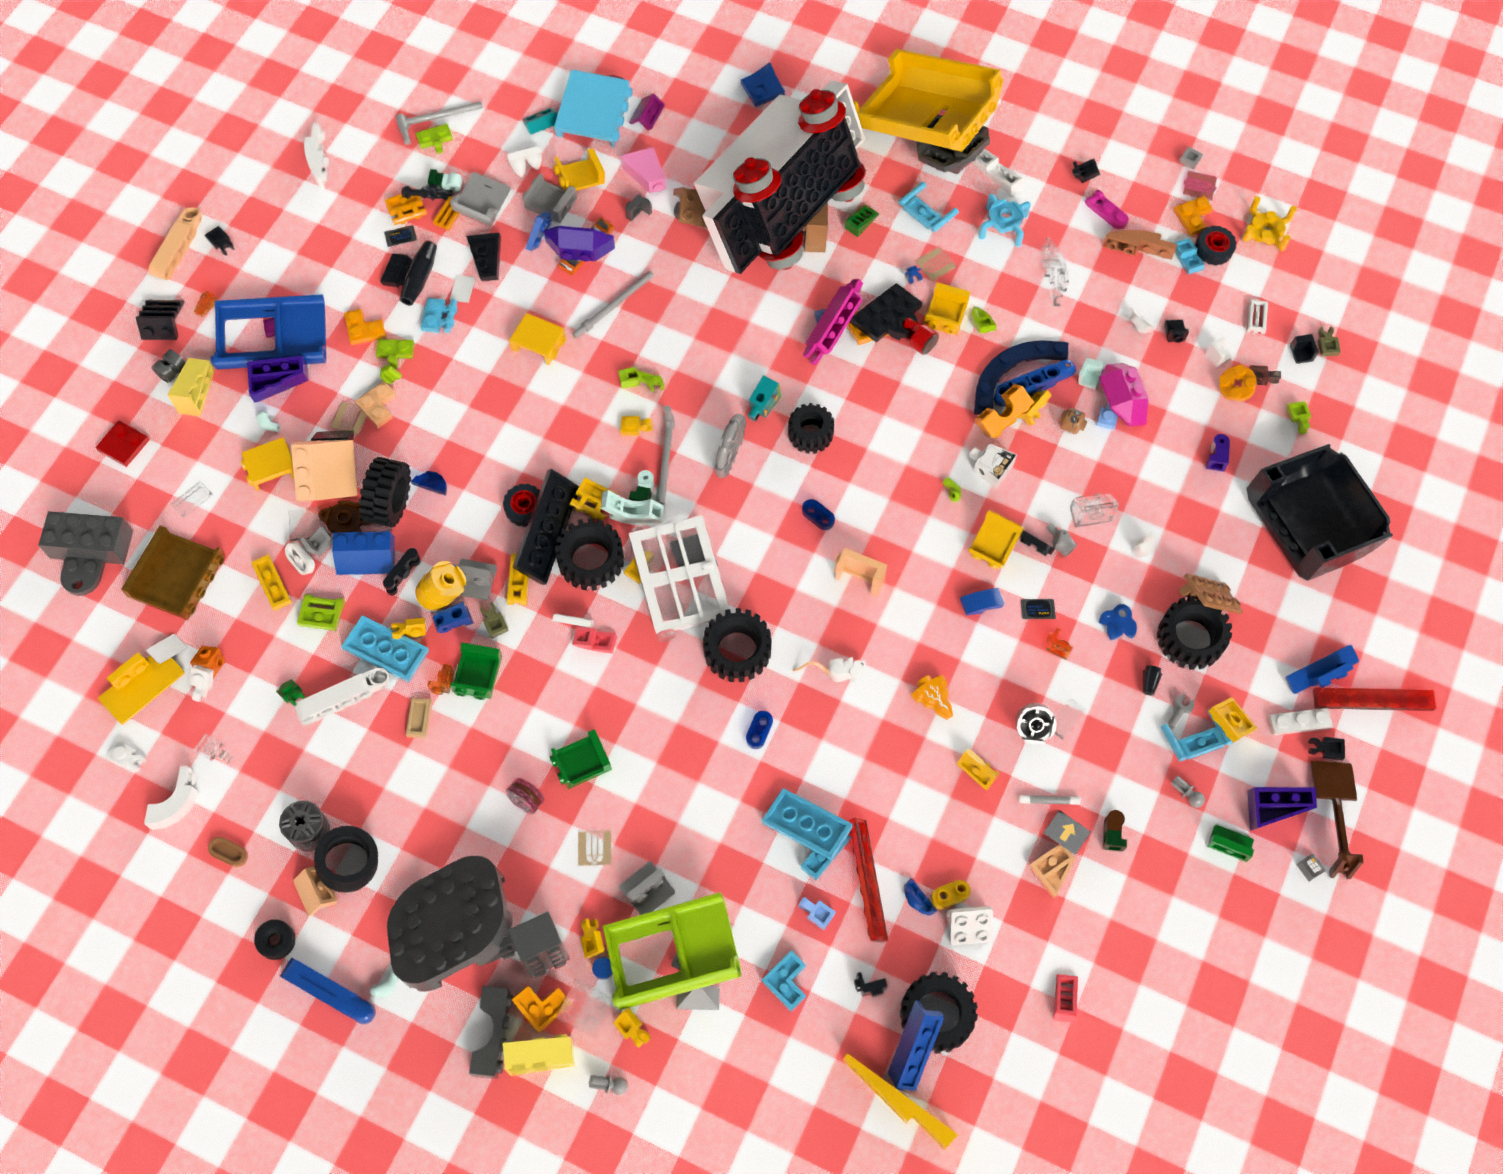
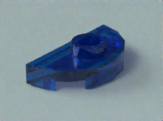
M426 471V473L419 476L416 475L411 481L412 485L444 496L447 494L446 481L437 472Z

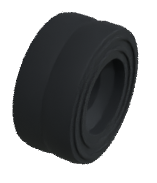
M269 920L257 929L254 936V944L257 951L265 958L279 960L286 957L293 950L295 933L284 921ZM274 934H279L280 942L277 945H270V937Z

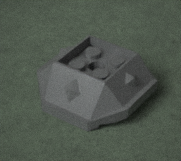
M937 115L927 128L932 129L943 115ZM983 125L962 152L916 141L918 159L920 162L944 173L949 171L958 175L971 162L975 161L976 157L990 144L988 127Z

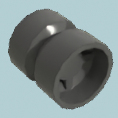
M169 349L162 356L163 360H158L151 366L155 374L166 383H170L176 377V372L180 373L186 363L172 349Z

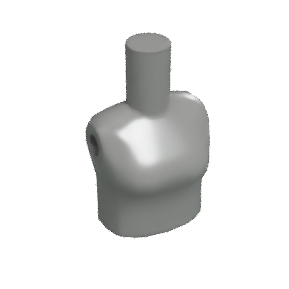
M1052 523L1046 527L1054 536L1052 540L1053 548L1064 557L1071 554L1077 547V544L1066 530H1058Z

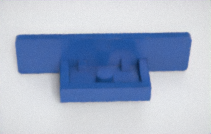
M1347 645L1287 675L1285 678L1293 694H1297L1311 686H1320L1322 688L1332 683L1331 680L1335 678L1341 679L1348 675L1347 672L1354 669L1352 665L1359 662V658L1353 646Z

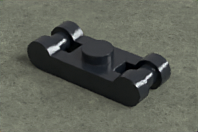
M415 548L408 549L384 579L383 586L388 595L393 596L397 594L398 585L409 576L413 566H418L421 563Z

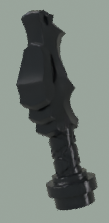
M430 184L429 186H423L421 189H411L410 186L402 187L401 194L406 199H410L411 196H421L423 199L430 198L432 201L435 199L447 201L449 196L452 197V190L447 191L436 184Z

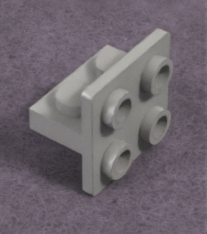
M460 559L459 565L453 564L454 567L457 565L463 571L466 578V585L460 596L487 601L497 572V565L467 559Z
M651 861L619 885V889L640 915L656 910L676 893L666 880L665 873L660 868L657 869Z

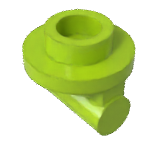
M389 364L380 369L382 381L388 384L402 377V374Z

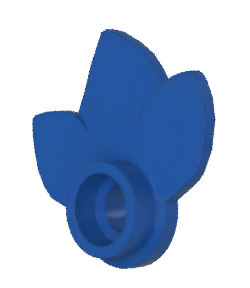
M1119 604L1113 610L1105 611L1099 618L1098 623L1107 626V634L1110 640L1119 638L1123 633L1131 639L1136 635L1137 624L1132 619V610L1125 604ZM1120 610L1125 611V617L1119 615Z

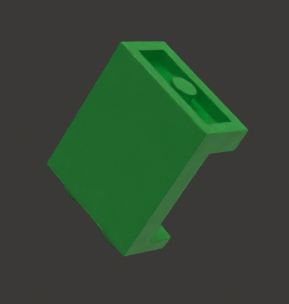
M462 642L460 662L454 682L450 684L452 692L461 697L470 695L478 700L491 699L503 657L500 649Z
M595 729L587 732L588 737L558 750H555V748L551 749L552 755L549 758L553 767L558 766L560 773L557 776L561 785L566 784L567 789L612 770L611 763Z

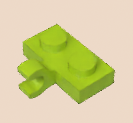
M448 123L416 132L420 148L424 149L434 146L437 154L444 152L441 143L453 140Z
M378 339L376 356L377 358H388V363L397 369L398 358L413 359L414 340Z

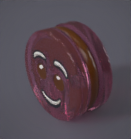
M515 778L512 784L505 790L508 799L528 814H535L538 807L545 801L543 794L533 784L523 778Z

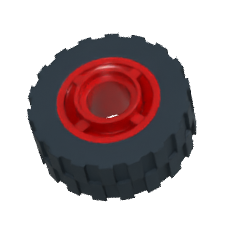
M1206 227L1205 230H1202L1195 243L1197 255L1203 262L1209 265H1223L1232 257L1236 250L1237 241H1235V236L1232 235V232L1228 231L1225 227Z
M527 483L515 485L504 496L503 508L506 517L516 526L527 527L540 492L536 486ZM523 503L529 504L527 507H520Z

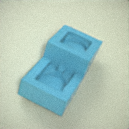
M1189 238L1174 242L1177 244L1175 253L1188 275L1204 270L1205 264L1196 254L1197 247Z

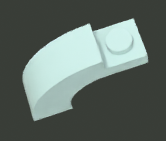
M609 490L603 491L601 509L610 513L609 518L631 525H655L662 523L664 506L652 499L632 501L622 498Z

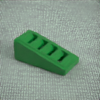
M865 204L845 221L844 228L859 237L879 216V213Z

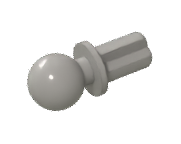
M1177 776L1171 782L1172 786L1183 795L1182 798L1188 797L1191 806L1195 808L1203 806L1205 797L1201 792H1194L1192 790L1194 788L1193 785L1187 784L1180 776Z
M591 1075L588 1081L589 1088L604 1090L605 1093H609L611 1089L614 1094L622 1095L628 1089V1083L622 1077L612 1080L611 1075L607 1077Z

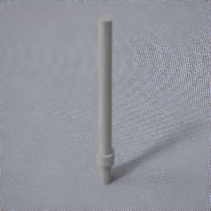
M649 271L592 318L582 322L581 326L572 333L573 337L577 339L584 332H589L594 327V324L654 277L653 273Z

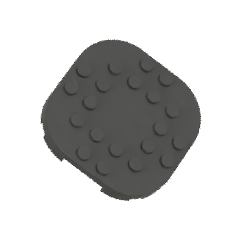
M483 856L460 858L409 886L394 903L387 921L390 960L394 974L407 987L417 989L419 992L438 989L442 987L441 980L475 962L482 966L500 951L501 947L499 945L502 943L504 936H509L508 929L512 927V913L507 909L503 883L506 882L502 872L489 859Z

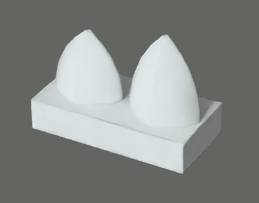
M540 145L507 154L509 166L511 165L517 175L520 177L524 176L526 171L525 161L536 170L540 168L542 162Z

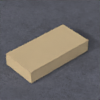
M411 698L406 737L427 738L432 706L431 699Z

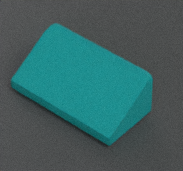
M550 107L523 118L522 122L529 134L532 135L554 126L558 113Z

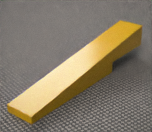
M847 1054L844 1057L843 1061L905 1124L913 1118L944 1150L958 1136L956 1132L851 1055Z

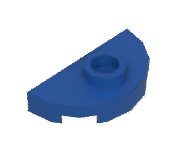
M912 878L908 880L904 885V894L908 904L924 915L929 916L937 912V909Z

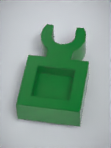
M292 679L284 682L276 691L286 703L290 702L293 706L297 705L295 701L298 698H305V695L302 693L303 690Z

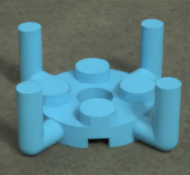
M989 194L986 209L989 210L988 221L981 224L979 238L985 239L987 228L993 226L999 233L1014 231L1017 234L1015 246L1020 247L1024 232L1019 226L1022 224L1023 218L1028 217L1031 203L1026 201L1019 205L1015 201L1008 202L1007 199L998 200L994 194ZM1002 214H1009L1010 217H1003Z

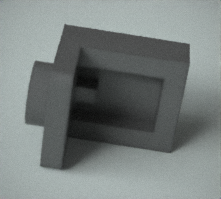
M637 195L625 207L626 219L632 222L641 211L651 215L652 203L647 198Z

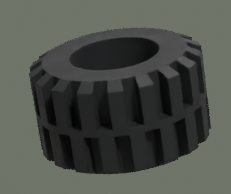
M809 403L807 406L802 404L801 408H795V412L790 414L788 421V436L790 443L793 442L792 446L794 448L798 447L800 452L806 451L807 454L812 451L815 454L818 450L822 452L825 450V447L828 448L834 435L835 424L832 413L830 411L827 412L826 407L821 408L820 404L815 406L813 403ZM812 424L818 426L820 430L817 432H807L802 427Z

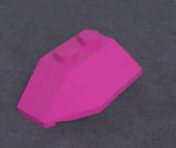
M1124 363L1107 364L1099 380L1110 409L1118 417L1126 421L1129 427L1146 425L1149 398L1137 368Z

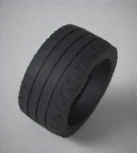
M341 826L330 830L319 840L315 849L314 863L316 873L321 882L331 890L348 893L362 889L372 880L378 868V849L374 839L368 832L355 826ZM345 843L360 846L366 851L368 860L359 872L343 876L333 873L326 866L325 858L332 848Z

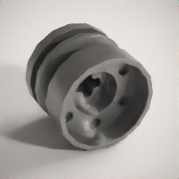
M309 801L291 803L283 810L279 819V828L283 836L296 849L301 851L315 850L319 840L331 828L329 820L314 803Z

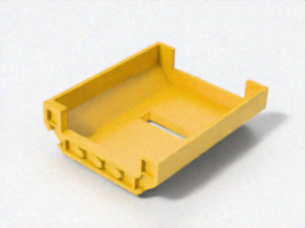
M896 49L888 58L891 73L860 109L858 102L853 101L862 129L962 152L989 117L996 111L1003 78L1000 69ZM941 110L946 111L932 129L927 128Z

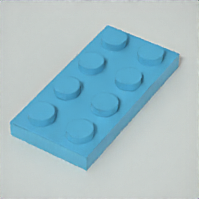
M362 615L342 644V650L378 668H383L388 673L409 683L428 654V647L404 635L400 639H392V632L395 631Z
M782 788L761 820L765 826L831 861L853 828L852 823Z

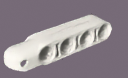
M374 668L298 701L294 709L302 725L311 724L370 697L373 693L388 686L390 675L383 668Z

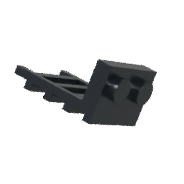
M145 300L142 311H139V316H136L141 340H177L179 335L175 320L184 305V300Z

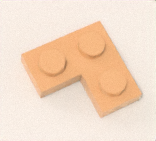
M383 381L357 399L355 403L379 429L393 419L392 414L383 405L396 397V394Z

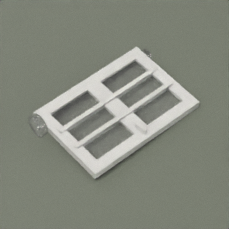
M703 515L644 530L642 527L632 529V533H629V538L653 627L659 642L674 639L676 637L675 631L708 623L711 619L716 621L718 613H721L722 616L725 615V610L729 609V605Z

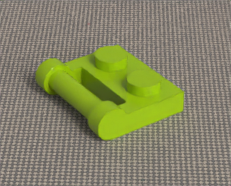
M305 594L297 621L298 626L337 631L345 599H329ZM312 604L334 607V610L310 606Z

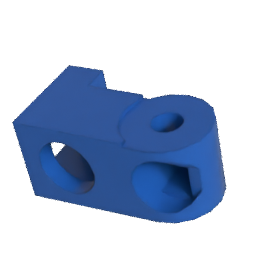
M464 602L440 611L432 617L438 633H446L464 624L466 626L473 624L469 609Z

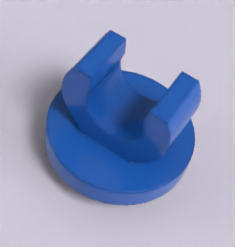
M915 265L906 269L907 272L904 275H909V284L914 283L913 276H916L918 281L922 280V275L918 272L921 271V267L917 268Z

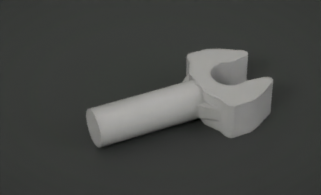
M1185 694L1178 696L1173 702L1176 706V711L1168 722V726L1171 729L1175 728L1183 713L1190 714L1194 709V700H1191L1188 706L1182 704Z

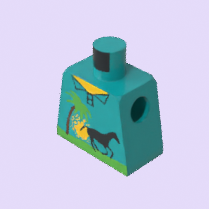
M765 375L762 376L749 398L751 410L747 417L750 420L756 422L760 415L766 418L781 398L778 382Z

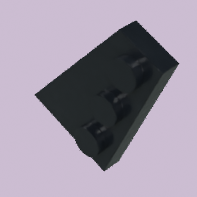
M500 233L466 236L481 281L499 280Z

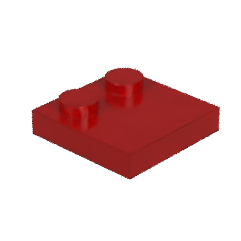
M118 420L95 448L98 452L127 468L150 439L143 433Z

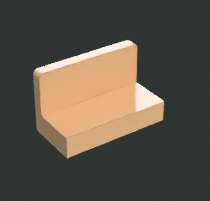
M315 866L305 868L293 880L308 916H312L320 908L332 906L338 901L334 891L327 888L319 879Z

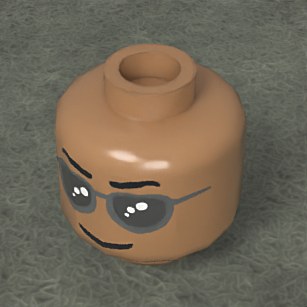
M1074 408L1064 410L1059 420L1061 429L1072 434H1078L1080 430L1084 431L1088 422L1085 420V413Z

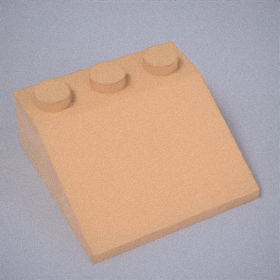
M353 440L296 441L291 445L296 501L324 500L358 495Z

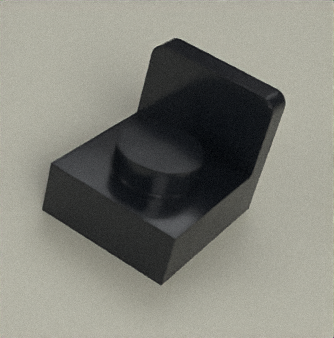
M1183 319L1165 320L1164 327L1167 342L1180 343L1186 341L1189 329H1185Z

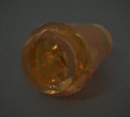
M206 290L205 293L201 294L193 312L203 318L215 306V301L218 298Z

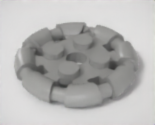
M737 413L731 417L721 439H723L721 447H718L714 468L715 474L719 478H725L729 475V471L732 470V464L735 463L736 455L739 454L737 451L739 446L742 445L745 434L744 429L746 427V420L742 414Z

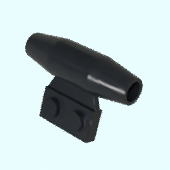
M424 241L413 259L408 255L392 253L380 280L381 284L391 287L402 285L399 300L405 305H413L424 289L431 273L437 245L431 241Z

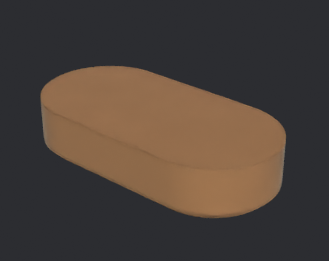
M223 837L214 838L208 845V851L214 858L232 867H241L248 860V853L243 847Z

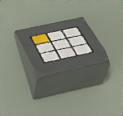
M1314 854L1296 864L1309 882L1326 871Z

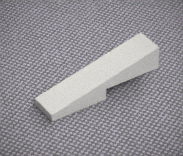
M984 149L976 157V160L971 162L1009 196L1012 197L1023 189V177L1000 164L999 158Z

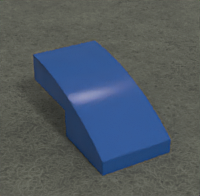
M999 588L978 591L960 598L966 616L982 614L985 610L998 609L1005 605Z

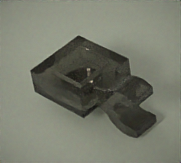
M1249 366V369L1256 376L1257 385H1267L1268 381L1272 384H1279L1281 371H1268V366Z

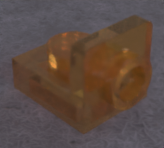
M1057 627L1055 633L1050 632L1045 641L1048 643L1046 650L1067 661L1074 647L1067 641L1057 638L1061 630Z
M443 664L442 670L438 672V682H427V686L432 693L442 695L443 693L450 694V684L454 677L452 666Z

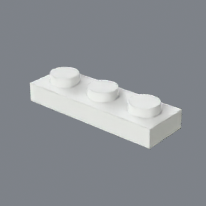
M1328 708L1270 714L1268 716L1273 736L1327 730L1333 727Z

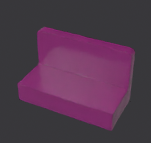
M654 93L642 98L629 123L632 125L639 122L648 131L651 130L665 104Z

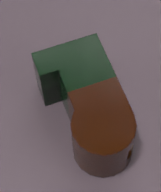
M1119 810L1110 811L1104 820L1103 850L1124 852L1127 848V839H1122V825L1125 822V816Z

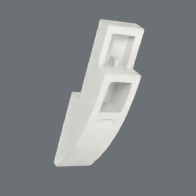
M319 123L312 124L311 137H304V151L314 180L321 189H324L325 182L328 180L326 168H329V159L325 157L322 141H325V132L321 130Z

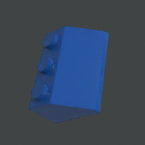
M391 531L333 533L332 552L336 575L389 574L395 566V536Z

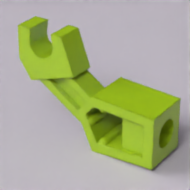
M636 367L618 371L622 389L639 386L642 382L646 384L651 392H655V385H659L661 390H665L663 378L659 375L655 376L639 371Z

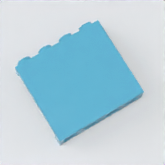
M571 69L554 125L556 136L563 137L564 133L610 141L612 147H615L616 141L618 142L620 138V127L624 125V113L628 111V99L632 97L633 93L630 81Z

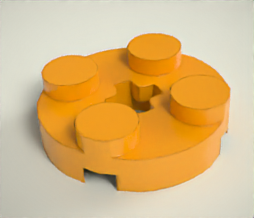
M1242 364L1227 369L1219 378L1220 392L1223 397L1230 401L1238 400V402L1249 399L1254 394L1257 386L1254 372ZM1235 381H1242V386L1234 387L1233 385L1235 384Z

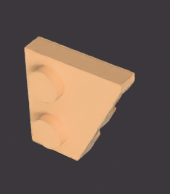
M1059 844L1029 865L1053 899L1057 896L1075 857L1070 851Z

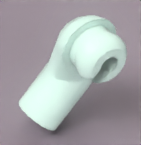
M267 411L258 412L256 419L262 429L279 432L280 424L270 422Z
M389 971L386 982L373 985L370 989V994L375 998L390 995L394 991L398 980L394 972Z

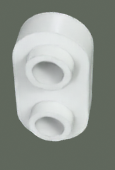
M298 542L286 545L285 555L301 575L312 573L315 562Z

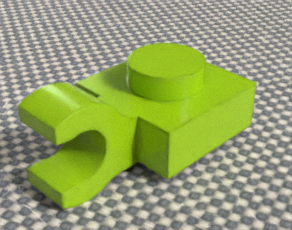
M1306 401L1289 403L1286 409L1291 422H1297L1300 435L1307 434V429L1310 428L1308 420H1310L1311 414Z

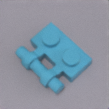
M427 298L421 330L439 333L440 328L444 327V332L450 333L455 323L453 320L454 315L458 310L457 301L451 299L450 304L446 306L445 299Z

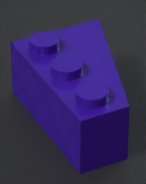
M303 356L247 361L249 396L254 403L309 381L308 364Z
M1253 787L1247 790L1250 831L1317 808L1316 787Z

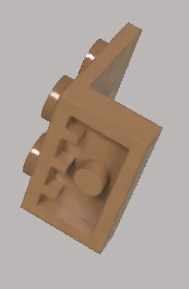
M686 187L675 188L673 196L679 197L680 200L678 222L707 228L702 217L706 211L697 190Z

